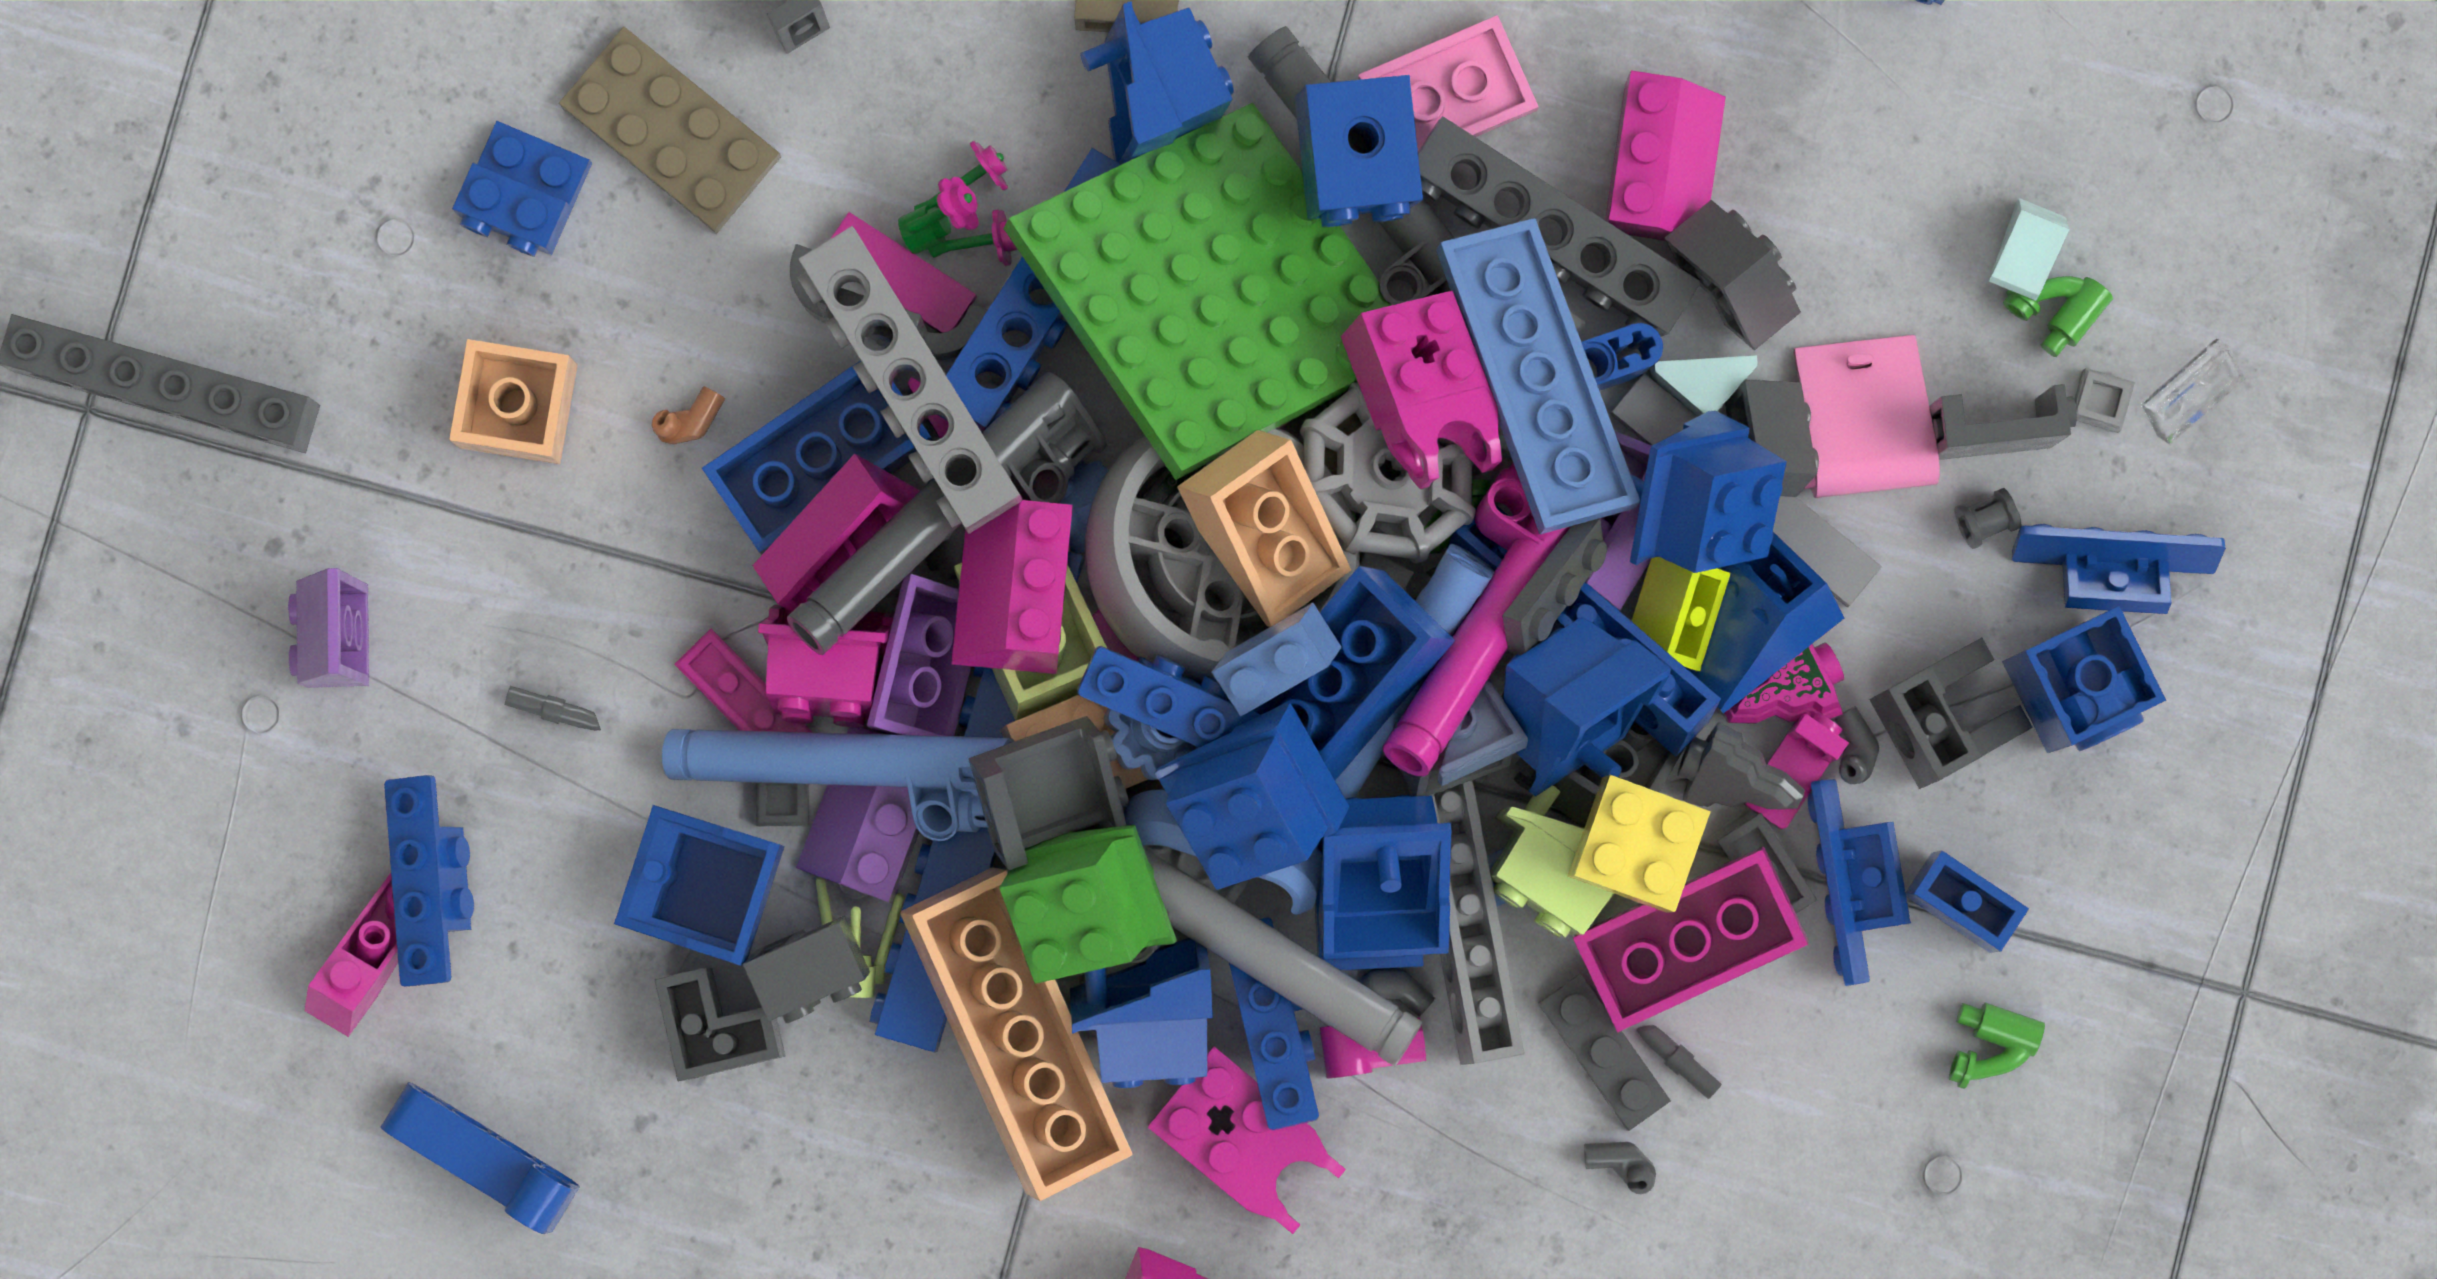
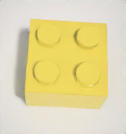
M1612 775L1605 776L1601 780L1567 877L1666 913L1675 912L1711 811Z

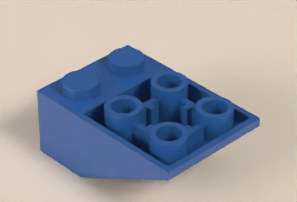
M1774 532L1768 557L1721 567L1720 570L1729 572L1731 575L1701 670L1699 672L1686 668L1721 698L1717 708L1723 714L1845 619L1828 584Z

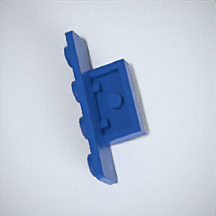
M2036 524L2020 527L2012 549V560L2022 563L2062 565L2065 608L2109 611L2120 606L2123 612L2168 614L2172 604L2169 572L2214 574L2226 548L2224 538L2207 537L2196 533L2169 535L2156 534L2148 530L2122 532L2106 531L2098 527L2074 529L2058 528L2048 524Z
M1103 646L1096 647L1077 688L1078 694L1083 698L1198 747L1231 733L1235 727L1260 716L1256 712L1249 711L1240 717L1215 678L1205 675L1202 683L1183 675L1186 669L1183 665L1161 655H1157L1154 662L1142 657L1135 661Z
M423 775L389 779L385 781L384 789L400 984L403 987L448 983L452 978L448 932L472 930L471 917L474 912V899L471 891L468 889L466 867L470 860L469 844L464 837L463 827L439 826L436 779L434 776Z
M1835 779L1812 781V793L1808 795V810L1812 821L1818 825L1821 843L1816 847V858L1821 873L1826 874L1829 894L1825 897V912L1829 923L1835 926L1838 944L1833 950L1834 965L1838 975L1843 976L1845 986L1870 982L1862 931L1911 923L1894 821L1845 829L1837 781Z
M1271 918L1259 919L1274 928ZM1229 963L1268 1128L1271 1131L1316 1121L1319 1118V1112L1307 1067V1062L1316 1060L1309 1030L1299 1031L1294 1013L1303 1009Z

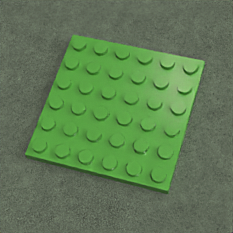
M1253 102L1223 116L1221 119L1208 123L1175 139L1170 145L1147 152L1008 218L1003 228L1175 480L1217 459L1256 430L1267 433L1348 391L1350 385L1358 381L1340 336L1361 313L1392 306L1384 300L1380 293L1378 279L1340 226L1322 227L1321 218L1307 219L1303 173Z

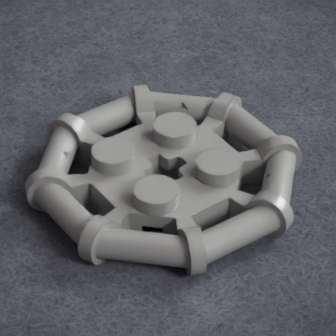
M1358 382L1352 383L1344 395L1314 419H1306L1300 429V434L1304 438L1303 467L1333 531L1346 544L1344 550L1353 555L1360 551L1410 558L1416 564L1427 561L1429 553L1462 525L1472 523L1476 514V510L1472 506V461L1466 457L1462 448L1448 439H1437L1443 446V448L1439 449L1438 453L1439 478L1433 481L1430 487L1419 489L1410 478L1408 472L1389 451L1382 431H1376ZM1355 413L1359 417L1362 426L1347 436L1336 427ZM1325 447L1337 452V475H1331L1324 478ZM1385 459L1392 461V468L1401 472V477H1396L1393 481L1388 480L1381 474L1379 467L1384 464ZM1443 465H1452L1451 492L1442 488ZM1341 491L1346 506L1350 510L1361 514L1356 524L1331 497L1332 494ZM1432 504L1442 511L1443 515L1424 530L1418 516ZM1375 521L1401 524L1403 536L1369 531Z

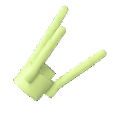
M817 877L815 881L821 923L824 925L833 920L826 881L824 878ZM898 893L894 898L874 965H871L872 955L862 954L870 973L865 980L859 982L862 990L850 997L873 998L875 984H884L885 965L905 897L903 894ZM855 906L851 909L850 928L860 948L861 909Z

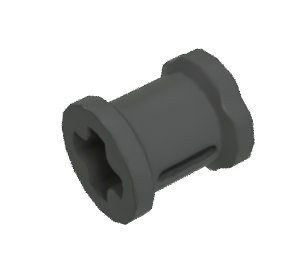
M2005 488L1994 491L1993 497L1967 507L1961 504L1954 509L1959 530L1966 543L1972 549L1980 547L1983 539L2007 529L2012 532L2020 529L2022 526L2020 514L2014 500Z

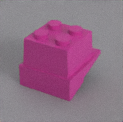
M778 604L770 607L768 617L759 623L758 633L763 634L768 646L766 696L774 713L782 714V720L791 723H812L813 716L834 718L833 724L838 726L864 727L865 720L869 719L895 613L868 612L852 630H849L843 637L839 636L837 643L824 655H820L808 647L789 625L787 616L792 611Z

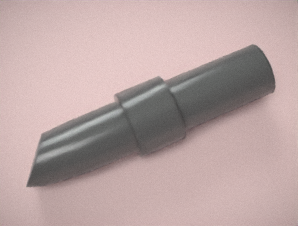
M510 686L504 704L506 706L539 715L541 719L556 724L561 722L578 728L594 731L601 730L593 711L566 703V700L551 695L546 697Z
M1647 1025L1636 1029L1649 1047L1665 1060L1664 1064L1676 1075L1680 1074L1707 1099H1710L1721 1087L1722 1084L1693 1059L1694 1055L1682 1044L1678 1045L1657 1026Z

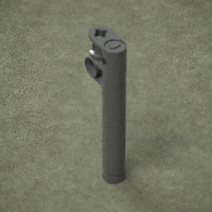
M1284 26L1257 45L1249 54L1248 59L1260 73H1264V79L1297 119L1294 97L1305 85L1330 83L1331 81L1304 47L1298 45L1299 41L1289 28ZM1348 133L1350 147L1358 153L1365 154L1367 152V144L1364 138L1357 133ZM1424 198L1421 202L1410 208V214L1403 215V219L1379 222L1404 254L1391 264L1380 278V293L1385 301L1390 305H1396L1451 291L1436 249L1440 242L1455 239V237ZM1393 280H1404L1411 285L1414 296L1406 301L1396 300L1390 296L1387 284Z
M1045 372L982 432L1022 500L1060 503L1066 495L1068 480L1075 474L1074 467L1091 451L1101 453L1107 447L1106 439L1078 396L1065 381L1051 372ZM965 459L955 461L948 469V481L957 486L969 484L976 476V465ZM934 478L808 596L806 603H801L787 616V621L793 631L813 651L824 655L837 643L839 636L843 637L962 524L960 523L952 528L941 511L936 500L943 497L944 494Z

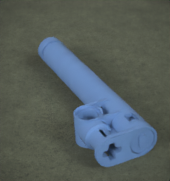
M1450 544L1435 568V573L1427 586L1420 592L1416 602L1453 637L1478 596H1481L1495 571L1489 564L1473 553L1457 545ZM1431 670L1336 779L1335 782L1345 799L1356 798L1384 752L1383 745L1393 731L1394 724L1398 723ZM1321 838L1316 846L1320 852L1323 851V838Z
M671 729L664 739L662 764L665 775L671 780L694 779L697 781L908 787L916 828L930 840L945 841L953 837L956 832H977L980 830V827L987 828L968 758L1015 741L1012 738Z

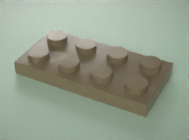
M625 26L559 102L565 111L716 234L781 158L780 153Z

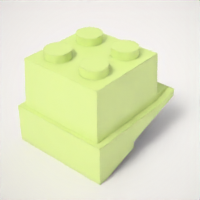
M1552 785L1536 797L1533 795L1524 810L1511 806L1499 810L1494 818L1514 832L1499 858L1492 866L1490 874L1492 881L1496 884L1493 890L1497 897L1516 909L1518 906L1523 908L1526 904L1539 913L1534 920L1538 925L1558 938L1561 936L1566 938L1568 934L1584 935L1614 893L1567 877L1584 827L1580 828L1545 817V814L1560 794V791Z

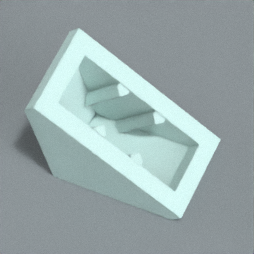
M2019 198L2012 212L1989 282L2036 301L2070 230L2066 217Z
M1757 355L1658 361L1649 369L1650 378L1696 416H1700L1708 411H1718L1741 383L1758 366Z

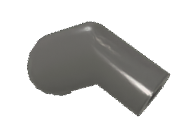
M1854 706L1843 712L1842 715L1837 716L1834 720L1842 728V733L1847 742H1849L1840 762L1839 774L1846 783L1855 785L1863 783L1870 778L1879 753V743L1857 707Z
M1400 968L1371 970L1362 976L1361 984L1385 999H1399L1418 1017L1436 999L1412 976Z
M1631 1142L1584 1144L1586 1169L1613 1168L1627 1184L1630 1191L1636 1194H1646L1654 1187L1656 1178L1655 1167L1635 1144Z

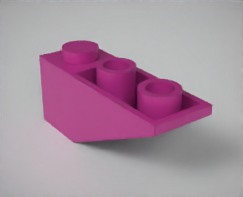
M391 873L308 985L304 1011L347 1037L351 1035L376 1000L398 964Z

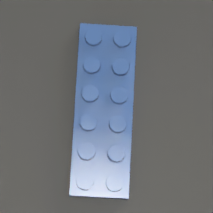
M1533 218L1440 242L1436 249L1449 288L1451 291L1453 290L1498 407V422L1539 534L1635 509L1640 503L1638 493L1536 219Z

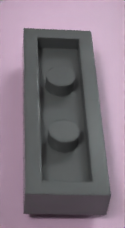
M1600 518L1571 526L1502 615L1508 652L1522 655L1535 647L1539 641H1544L1549 636L1555 620L1565 607L1571 606L1575 602L1581 586L1591 573L1601 568L1606 557L1607 545L1603 541Z
M1578 974L1538 1003L1627 1131H1630L1671 1102L1622 1031L1617 1033L1607 1009L1582 974Z

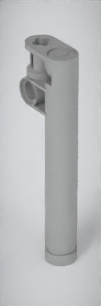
M1144 848L1148 862L1154 868L1153 876L1172 928L1207 948L1371 1052L1374 1050L1379 1053L1378 1057L1394 1067L1398 1064L1421 1027V1020L1408 1012H1401L1398 1010L1399 1007ZM1161 945L1143 948L1130 963H1139L1148 959Z

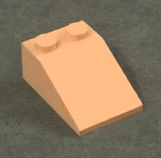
M1256 430L1177 486L1198 531L1268 627L1289 617L1352 571L1291 439Z

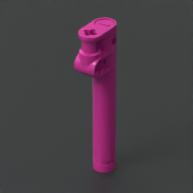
M1513 462L1508 469L1500 471L1478 504L1475 514V523L1479 531L1506 549L1507 553L1493 573L1481 596L1477 598L1452 637L1455 640L1454 643L1434 665L1398 721L1397 727L1391 732L1383 745L1385 756L1394 765L1415 776L1424 777L1429 774L1438 760L1439 754L1445 749L1507 651L1508 645L1502 615L1570 529V527L1539 534ZM1494 503L1506 505L1511 510L1513 516L1502 514L1497 510Z

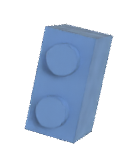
M1311 603L1226 652L1212 673L1241 717L1329 667L1341 649V645L1314 603Z

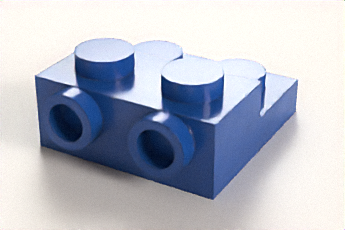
M496 121L477 164L472 163L452 209L462 218L460 225L476 234L488 237L492 230L509 237L506 245L521 253L535 257L537 250L552 255L589 173L592 162L583 156Z

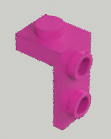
M1816 713L1813 718L1804 714L1794 722L1767 762L1768 765L1786 772L1805 789L1804 796L1797 809H1766L1751 803L1744 805L1757 814L1762 813L1764 818L1777 828H1787L1812 791L1811 782L1818 781L1828 765L1838 760L1849 742L1839 736L1842 728L1820 713Z

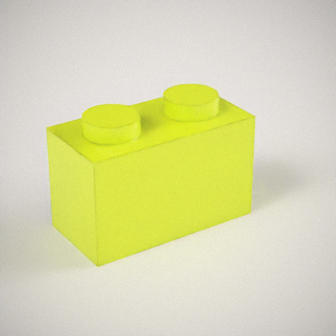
M1661 557L1651 558L1632 622L1684 667L1700 672L1731 573L1718 568L1693 573Z

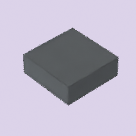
M756 783V826H809V784Z

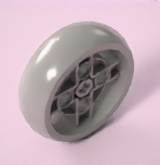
M1278 427L1267 432L1291 439L1303 464L1304 443ZM1144 435L1131 444L1117 458L1100 483L1089 512L1085 534L1087 575L1100 612L1111 630L1130 652L1138 658L1142 657L1154 662L1157 655L1171 659L1186 668L1183 673L1184 676L1202 683L1205 675L1215 678L1212 673L1213 669L1226 652L1235 648L1238 627L1256 622L1261 617L1198 531L1178 488L1162 504L1136 498L1143 484L1156 471L1166 466ZM1324 462V478L1334 475ZM1339 491L1332 494L1331 497L1356 524L1353 511L1344 502L1343 493ZM1164 529H1172L1181 536L1183 541L1182 549L1172 547L1166 541ZM1336 533V538L1352 571L1306 603L1308 605L1314 603L1319 613L1358 566H1360L1359 551L1353 555L1344 550L1346 544ZM1132 559L1148 563L1150 576L1159 594L1172 609L1182 615L1179 628L1169 621L1150 600L1139 581ZM1205 590L1213 591L1221 598L1223 603L1222 611H1216L1207 604Z

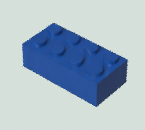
M851 366L702 467V470L758 552L762 555L854 454L892 474L910 462L908 456L917 450L906 433L896 438L880 412L889 406L879 389L869 394L853 366ZM892 382V390L896 394L903 396L895 383ZM921 423V437H923L926 440L933 441L930 434Z
M1358 566L1320 612L1341 645V649L1329 667L1251 710L1262 715L1290 702L1335 781L1455 641L1384 570Z

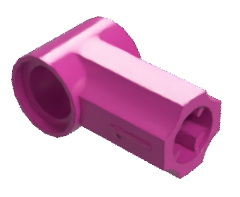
M1422 1025L1397 1065L1426 1061ZM1331 1026L1319 1027L1327 1079L1372 1073L1373 1068L1393 1066L1378 1057L1379 1053L1374 1050L1372 1052Z

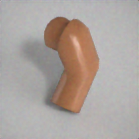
M703 386L691 409L672 413L668 410H662L656 413L652 420L653 432L658 435L662 442L673 445L698 440L708 431L725 398Z

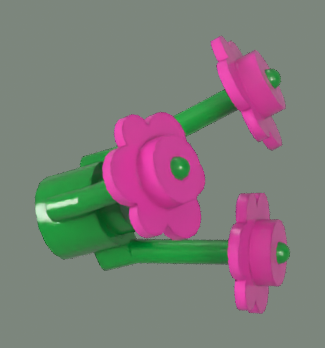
M972 141L970 146L980 164L961 178L956 176L951 179L944 178L938 182L940 190L938 194L914 206V211L898 219L899 230L906 246L913 254H919L928 250L931 256L935 258L949 251L995 244L999 261L1003 262L1004 266H1010L1012 262L1011 251H1016L1017 248L1003 229L1007 222L1003 210L999 211L997 209L992 211V233L951 240L945 239V236L951 234V225L947 216H950L952 225L957 229L964 227L972 231L979 225V220L975 213L978 203L973 191L968 187L969 185L988 173L995 184L1000 186L1003 191L1008 188V185L1001 176L1008 170L1003 162V154L997 153L991 145L984 149L978 142Z

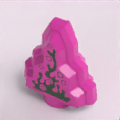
M1826 642L1816 647L1811 644L1724 713L1727 723L1756 724L1774 715L1789 723L1797 721L1804 714L1813 718L1816 713H1820L1829 719L1842 715L1843 711L1834 687L1835 684L1844 680L1840 663Z

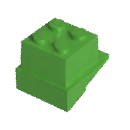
M1135 825L1080 832L1071 831L1025 848L1028 864L1010 870L999 887L1035 984L1133 961L1143 948L1174 944L1177 940L1153 876L1154 868L1148 862Z

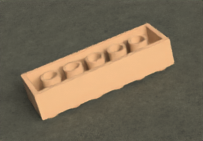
M992 867L900 911V914L1022 1187L1027 1195L1042 1201L1133 1154L1079 1032L1072 1034L1071 1014L1055 979L1037 984L1033 981L999 889L1008 874L1007 870Z

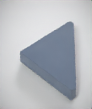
M1490 679L1484 685L1448 743L1438 774V782L1441 787L1527 747V736Z

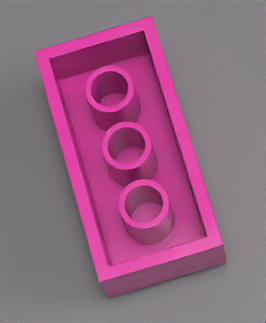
M1764 846L1686 882L1675 912L1666 913L1640 903L1589 927L1584 935H1574L1573 937L1617 1033L1808 945V938Z

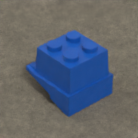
M1132 1L1122 5L1105 43L1080 54L1082 63L1088 72L1103 65H1108L1115 116L1109 118L1108 125L1114 161L1121 165L1147 152L1170 145L1175 139L1221 119L1233 100L1231 95L1234 93L1231 78L1223 66L1217 67L1209 50L1212 48L1209 31L1203 21L1195 20L1190 7L1140 24L1133 10Z
M1716 410L1708 411L1684 423L1682 431L1651 446L1644 481L1630 474L1640 499V507L1629 562L1638 565L1647 559L1661 557L1693 573L1768 557L1773 539V528L1779 498L1783 489L1782 483L1787 461L1749 439V427Z
M1580 617L1565 628L1554 630L1540 644L1522 655L1517 654L1506 665L1503 700L1528 738L1527 747L1516 753L1536 771L1535 782L1529 792L1536 797L1584 764L1601 778L1608 775L1618 777L1622 770L1621 766L1603 752L1626 736L1643 705L1649 706L1655 702L1670 676L1671 667L1636 640L1626 646L1584 617Z
M1290 702L1235 727L1231 733L1158 767L1155 771L1157 778L1168 795L1165 804L1216 890L1307 861L1321 838L1337 833L1350 807Z
M1400 795L1389 798H1346L1350 807L1337 833L1323 837L1318 917L1323 960L1447 954L1449 951L1451 823L1437 822L1432 796Z
M653 805L614 924L743 966V963L749 957L785 846Z
M1187 938L1158 948L1145 962L1108 975H1106V968L1085 972V983L1070 988L1072 1034L1078 1031L1096 1030L1101 1083L1112 1082V1085L1117 1088H1134L1141 1086L1144 1083L1143 1080L1164 1079L1165 1083L1170 1085H1187L1195 1082L1196 1077H1207V1018H1213L1211 970L1207 948L1191 938Z

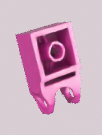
M1453 290L1363 312L1340 336L1376 431H1382L1389 451L1408 472L1410 478L1419 489L1430 487V484L1439 478L1437 439L1440 438L1448 439L1460 446L1466 457L1482 473L1493 470L1502 462L1501 445L1498 436V407ZM1483 441L1486 445L1487 454H1485L1483 450Z
M1215 1046L1207 1053V1077H1196L1195 1082L1181 1085L1148 1125L1151 1131L1246 1210L1276 1220L1292 1234L1299 1228L1300 1223L1287 1213L1285 1206L1278 1199L1276 1182L1280 1172L1289 1164L1298 1161L1310 1162L1318 1167L1325 1168L1338 1179L1346 1170L1328 1155L1316 1131L1307 1123L1271 1131L1267 1125L1257 1081ZM1226 1105L1234 1111L1231 1114L1230 1120L1235 1126L1228 1133L1223 1129L1218 1134L1213 1133L1208 1128L1212 1120L1207 1113L1213 1106L1221 1110Z

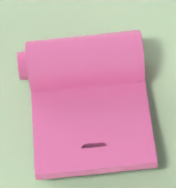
M1915 335L1794 348L1793 353L1798 380L1802 384L1804 401L1808 403L1811 411L1809 429L1812 446L1817 450L1819 456L1817 475L1804 489L1811 488L1815 498L1938 484L1940 477L1939 455Z

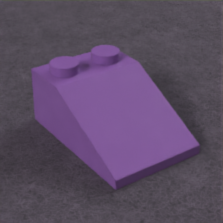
M327 568L297 580L296 594H290L288 602L290 623L297 625V645H291L289 649V669L292 676H297V684L307 688L369 686L368 584L338 568Z

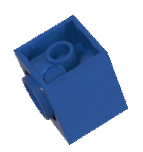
M1410 75L1305 85L1294 97L1308 220L1321 218L1322 227L1350 225L1353 220L1359 219L1360 214L1372 213L1373 222L1403 219V215L1410 214V208L1423 200ZM1348 133H1357L1364 138L1367 144V152L1365 154L1358 153L1350 147Z
M2120 606L2002 661L2047 753L2073 745L2076 746L2078 751L2095 746L2144 722L2141 712L2167 701Z

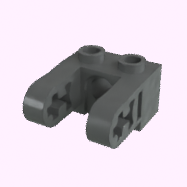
M1983 638L1972 642L1869 699L1919 789L1942 780L2033 728L2021 705H2018L1970 732L1968 730L1962 731L1942 696L1946 694L1945 687L1995 660Z

